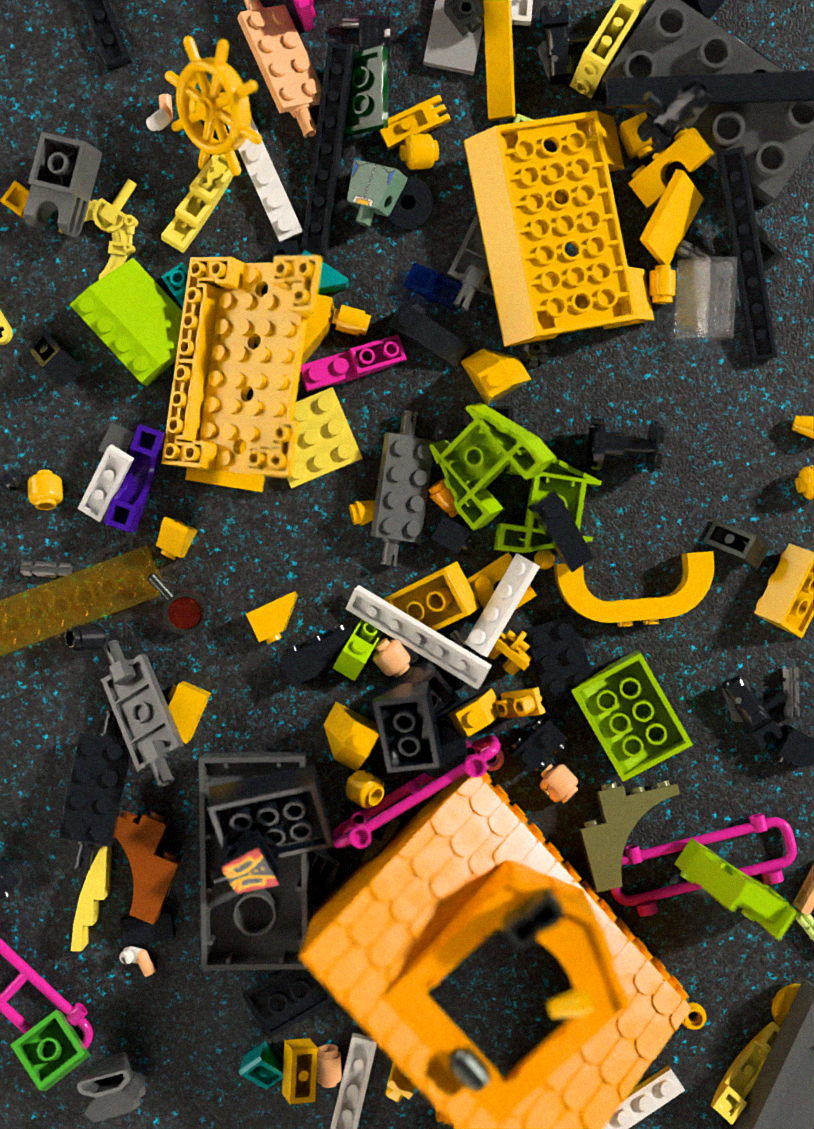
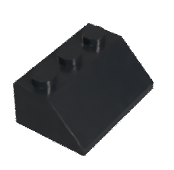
M422 656L405 673L393 679L365 701V704L376 720L373 706L374 698L402 684L429 681L437 722L463 702V700L434 663Z
M429 681L402 684L374 698L373 706L387 773L440 767L442 749Z

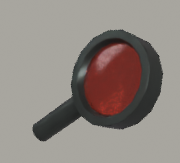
M155 572L151 573L147 580L166 599L162 611L167 627L181 635L193 634L200 630L205 624L208 615L207 607L202 597L188 590L173 593Z

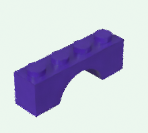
M138 424L130 447L131 457L134 460L120 490L112 498L104 521L105 524L127 532L136 533L162 459L166 433Z

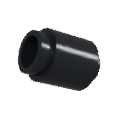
M99 624L74 625L65 632V644L68 649H73L74 651L99 650L106 642V632Z

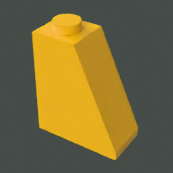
M483 348L461 361L487 406L531 380L519 357Z
M335 702L324 723L334 760L358 771L379 736L377 723L338 702Z

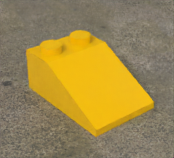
M457 561L383 598L386 602L434 631L462 619L480 608Z

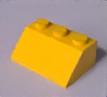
M789 543L786 550L781 554L779 564L775 572L770 576L768 586L763 596L759 598L754 613L765 621L799 638L803 637L814 615V552Z

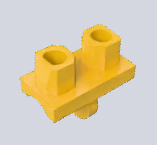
M509 630L505 635L502 632L488 657L495 660L502 652L508 657L502 667L510 675H514L520 669L525 670L532 658L526 652L530 646L523 641L527 633L522 630L516 635Z
M539 687L501 693L502 700L496 702L499 717H507L509 719L545 713V709L540 703L542 697L539 695Z
M393 1060L385 1095L395 1102H399L403 1096L410 1099L416 1084Z

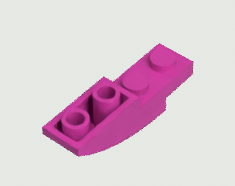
M398 334L350 348L347 352L302 364L300 375L306 392L369 375L405 361L407 358Z

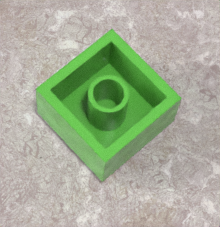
M59 1010L52 1012L10 1045L37 1088L41 1091H47L91 1056L63 1012Z

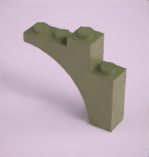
M669 780L654 783L655 789L645 791L644 786L629 789L630 795H626L624 786L617 787L616 782L601 785L602 791L596 792L604 823H600L599 819L583 822L585 827L579 828L594 890L597 893L623 887L621 875L622 857L632 829L640 818L653 806L665 799L679 795L678 784L670 785Z

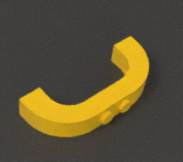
M713 551L681 554L682 579L673 592L660 597L614 601L599 600L586 587L583 566L571 573L566 564H554L555 581L563 600L570 608L583 617L605 623L617 622L618 627L633 626V621L643 620V625L659 624V619L682 615L693 609L704 598L714 576Z

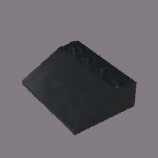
M314 764L209 787L207 808L222 850L258 830L275 859L333 847L322 791Z

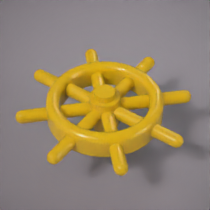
M186 36L183 43L190 63L183 69L180 76L172 71L165 73V79L176 87V105L180 118L171 124V128L175 132L184 129L189 139L200 149L199 169L202 170L207 164L210 154H224L232 175L239 176L241 168L234 151L243 145L246 138L255 145H259L262 142L261 135L250 128L251 115L248 95L257 90V84L255 81H248L243 84L234 69L226 63L229 47L226 40L221 39L218 41L215 58L201 59L193 38ZM206 72L212 74L211 86ZM197 81H198V84H199V87H200L201 92L196 89ZM222 86H223V88H224V90H225L226 93L221 92ZM201 119L205 121L204 127L200 121ZM224 122L231 127L229 134L226 130ZM214 129L216 130L219 140L213 138Z

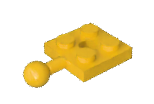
M547 549L539 550L532 562L539 565V569L547 570L553 566L555 557ZM509 552L467 579L474 595L483 608L486 607L494 593V584L502 579L513 560ZM530 585L516 609L537 596Z

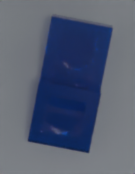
M414 262L403 286L428 300L453 310L455 306L452 303L455 301L462 283L441 276L437 271Z

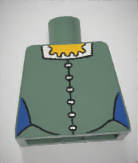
M355 159L347 196L348 202L359 209L355 222L362 226L370 227L374 214L389 216L408 178L398 169Z

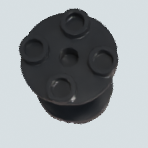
M604 418L591 419V423L595 427H589L587 457H592L593 461L588 463L589 470L600 471L604 458H623L624 453L646 454V464L649 473H653L655 469H661L662 454L659 453V443L664 441V427H659L656 420L651 421L647 438H625L624 432L606 431Z

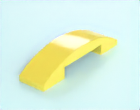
M773 1021L764 1027L740 1052L724 1075L713 1097L711 1106L731 1125L748 1104L744 1099L752 1089L780 1030V1027Z

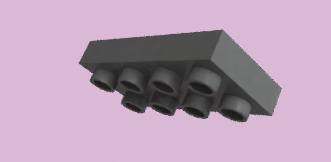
M655 0L603 77L599 90L606 94L607 78L784 71L683 1ZM814 101L708 105L694 124L686 129L695 128L715 154L705 163L718 172L716 153L744 146L751 193L760 201L769 205L780 193L814 144ZM651 107L627 108L635 115L646 112L648 117L650 115L654 117L657 114ZM681 127L671 136V139L673 140V137L686 127Z
M308 752L204 753L199 757L202 970L308 969V966L301 960L300 954L310 922L309 852L276 859L279 865V885L236 893L229 881L216 885L211 877V869L221 866L222 848L207 808L209 787L308 766Z

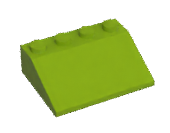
M131 258L89 286L70 304L78 315L145 386H149L176 361L183 311L134 258Z
M639 649L613 662L571 689L623 782L693 745Z

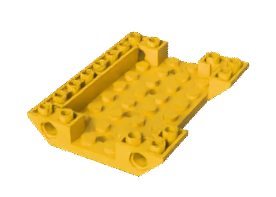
M591 111L498 125L464 140L504 347L553 339L559 334L602 326L605 330L654 320L645 271L640 268L628 267L609 172L623 170L624 164L614 117L599 111ZM548 140L554 142L557 150L555 152H548L544 148V142ZM557 192L563 193L567 198V203L563 205L558 204L554 199V194ZM566 244H572L576 247L577 255L575 257H570L565 253L564 247ZM576 296H583L587 300V307L585 309H580L576 306Z
M274 256L273 263H243L233 257H190L161 464L196 470L264 477L289 478L292 476L299 422L293 421L307 319L315 312L322 263L321 256ZM268 284V291L262 297V289ZM260 337V345L255 349V340ZM253 389V397L248 401L247 394L249 390ZM243 441H245L246 448L245 451L241 454L240 445Z

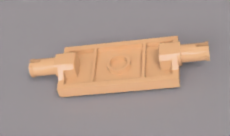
M243 0L248 11L240 12L237 20L279 113L289 111L293 118L296 117L304 138H308V134L310 137L316 135L317 126L310 111L312 107L320 105L322 86L286 5L265 8L260 0Z

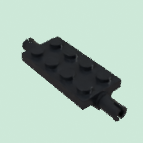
M105 710L106 714L102 733H99L98 736L80 733L58 839L76 841V844H78L73 868H81V870H90L94 846H113L131 757L125 740L119 739V736H117L119 724L114 712Z

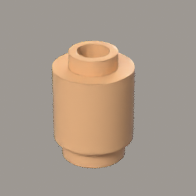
M333 1044L319 1046L316 1082L324 1088L335 1087L342 1080L341 1053L338 1051V1047Z

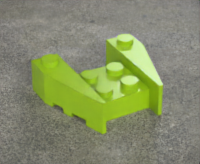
M482 402L468 405L465 408L474 420L451 444L447 440L432 443L429 446L436 463L440 464L444 473L446 487L451 489L455 502L453 503L456 510L473 531L488 525L504 509L486 487L510 463L527 480L538 476L556 459L539 437Z
M555 459L538 476L531 478L524 527L504 523L497 524L493 550L528 553L555 548L528 506L547 493L556 491L580 531L586 486L597 487L601 485L602 481L569 466V464L561 460ZM512 463L505 469L507 474L522 476ZM583 536L585 542L593 541V537Z
M693 838L689 840L674 863L682 871L680 875L692 884L696 882L731 911H734L737 905L743 908L741 913L754 922L756 920L778 940L781 939L798 913L771 887L727 863L712 850Z

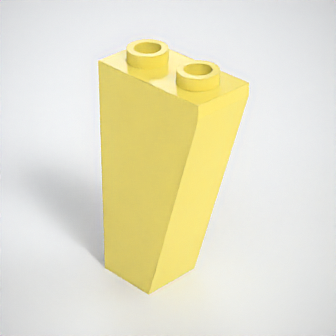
M647 0L615 1L585 49L569 85L570 87L592 99L603 77L637 22Z

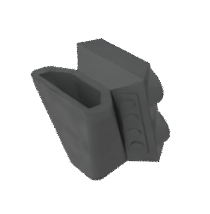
M125 1052L106 1056L77 1084L80 1094L92 1097L84 1115L93 1122L131 1112L139 1107L141 1103L139 1098L146 1094L145 1081L147 1077L132 1071L128 1055Z

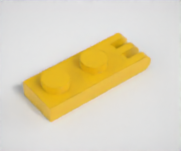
M440 95L388 118V128L379 130L388 151L403 144L408 135L425 134L451 120L449 114L439 117V115L447 111L444 104L434 108V106L442 102Z

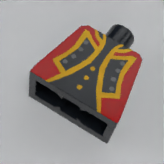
M258 830L225 847L221 853V866L211 869V877L216 885L229 881L236 893H244L279 885V865Z

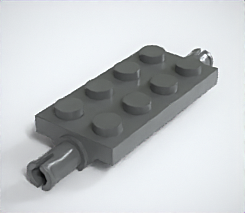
M478 212L447 275L462 283L458 295L452 304L459 308L462 300L465 299L461 306L463 311H468L476 291L494 298Z
M402 410L399 433L388 432L384 435L371 536L382 538V541H384L382 561L380 563L384 565L397 566L399 543H402V541L421 543L433 460V454L429 446L435 443V441L417 438L415 428L418 412L412 413L409 410Z
M119 641L107 642L108 646L107 644L103 645V650H105L111 666H109V675L101 679L135 768L137 772H144L152 768L158 787L166 786L169 784L168 781H174L166 759L185 746L148 656L140 654L134 659L127 660L124 658Z

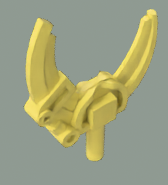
M129 178L112 204L101 198L99 200H90L84 222L94 220L95 224L102 231L112 233V241H109L108 254H111L106 267L99 274V280L124 264L127 257L135 252L132 238L135 235L138 220L132 215H126L121 212L122 207L137 186Z

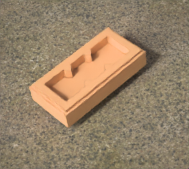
M814 864L793 901V905L808 916L814 908Z

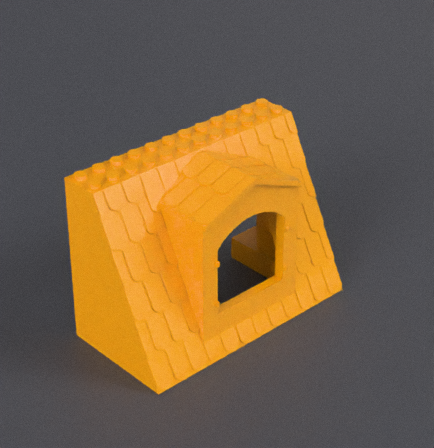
M487 771L479 778H473L465 774L447 785L403 825L377 855L366 863L363 862L313 908L300 958L456 1129H603L622 1101L627 1098L652 1060L657 1057L673 1032L678 1029L692 1009L686 1000L689 995L685 992L681 983L673 975L670 976L665 970V966L656 956L653 957L647 946L640 938H635L628 925L621 918L616 920L617 917L612 912L613 910L603 898L598 901L600 898L595 893L594 888L586 880L580 881L582 878L578 875V871L568 860L565 863L563 862L564 859L552 842L548 844L544 842L546 839L541 830L533 822L530 825L527 823L528 819L516 803L512 806L510 805L507 793L498 784L495 787L491 784V776ZM549 887L561 902L565 915L555 927L541 931L537 940L548 947L562 962L569 973L574 990L578 988L582 990L589 989L594 1014L587 1015V1018H568L503 1078L426 992L439 983L440 979L474 948L481 944L495 929H503L502 920L511 909L525 904L529 896L536 890ZM469 1046L488 1067L491 1079L478 1093H474L472 1089L467 1090L448 1069L450 1062L448 1057L457 1047Z

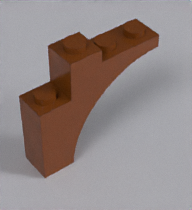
M156 811L143 814L140 820H137L138 816L132 812H119L115 837L124 848L129 859L134 884L133 901L129 915L154 924L161 914L182 863V860L177 859V854L168 850L159 851L171 822L165 820L166 816Z

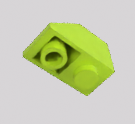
M361 619L335 662L333 669L355 681L383 632Z

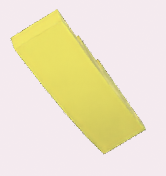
M224 154L213 155L190 184V192L175 210L176 216L161 234L162 241L182 253L186 251L199 233L234 176L229 169Z
M100 847L88 871L73 923L71 951H82L88 944L89 926H93L99 919L100 900H104L110 894L112 847Z

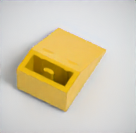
M317 294L315 312L307 319L301 365L308 360L330 332L334 312L332 297Z

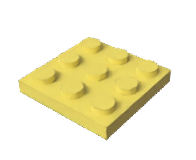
M333 387L296 402L293 421H298L299 427L292 476L287 478L292 489L363 459Z

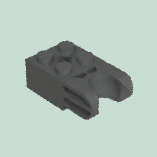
M41 132L28 181L31 187L24 210L26 223L35 228L45 227L52 213L58 210L57 223L61 232L71 237L78 236L84 224L103 153L85 141Z

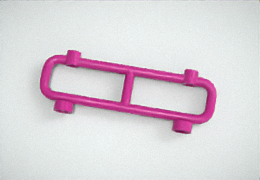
M489 735L475 742L466 741L467 748H473V751L468 753L465 762L420 789L421 786L436 777H432L424 772L383 797L379 804L371 808H355L351 812V817L342 822L333 831V846L335 848H344L352 844L356 848H364L371 842V832L465 774L473 778L483 776L487 770L486 762L493 758L500 750L499 740L497 737ZM488 747L487 749H485V750L482 751L481 753L477 754V752H479L480 750H482V749ZM411 793V795L405 798L404 800L400 801L399 803L385 810L381 814L367 821V819H369L370 817L374 816L375 814L379 813L380 811L384 810L388 806L392 805L393 803L397 802L398 800L402 799L403 797ZM361 815L363 816V818L361 820H356L355 816Z
M758 813L749 816V823L640 850L639 845L627 846L624 848L625 854L622 857V866L638 864L643 860L682 851L691 838L702 845L750 833L764 832L769 828L776 827L782 831L786 854L781 858L738 868L748 876L761 874L763 884L771 885L784 881L782 868L791 865L795 860L797 846L793 831L784 819L778 817L765 818L764 813ZM686 881L631 896L624 895L620 887L610 889L613 898L619 904L636 906L638 916L643 917L658 912L656 900L703 888L696 882L692 884Z
M0 938V954L20 972L0 994V1012L24 1034L33 1028L27 1020L7 1003L20 987L29 980L65 1014L70 1024L81 1029L83 1033L81 1041L88 1048L93 1039V1029L85 1018L88 1014L87 1009L81 1003H76L72 1006Z

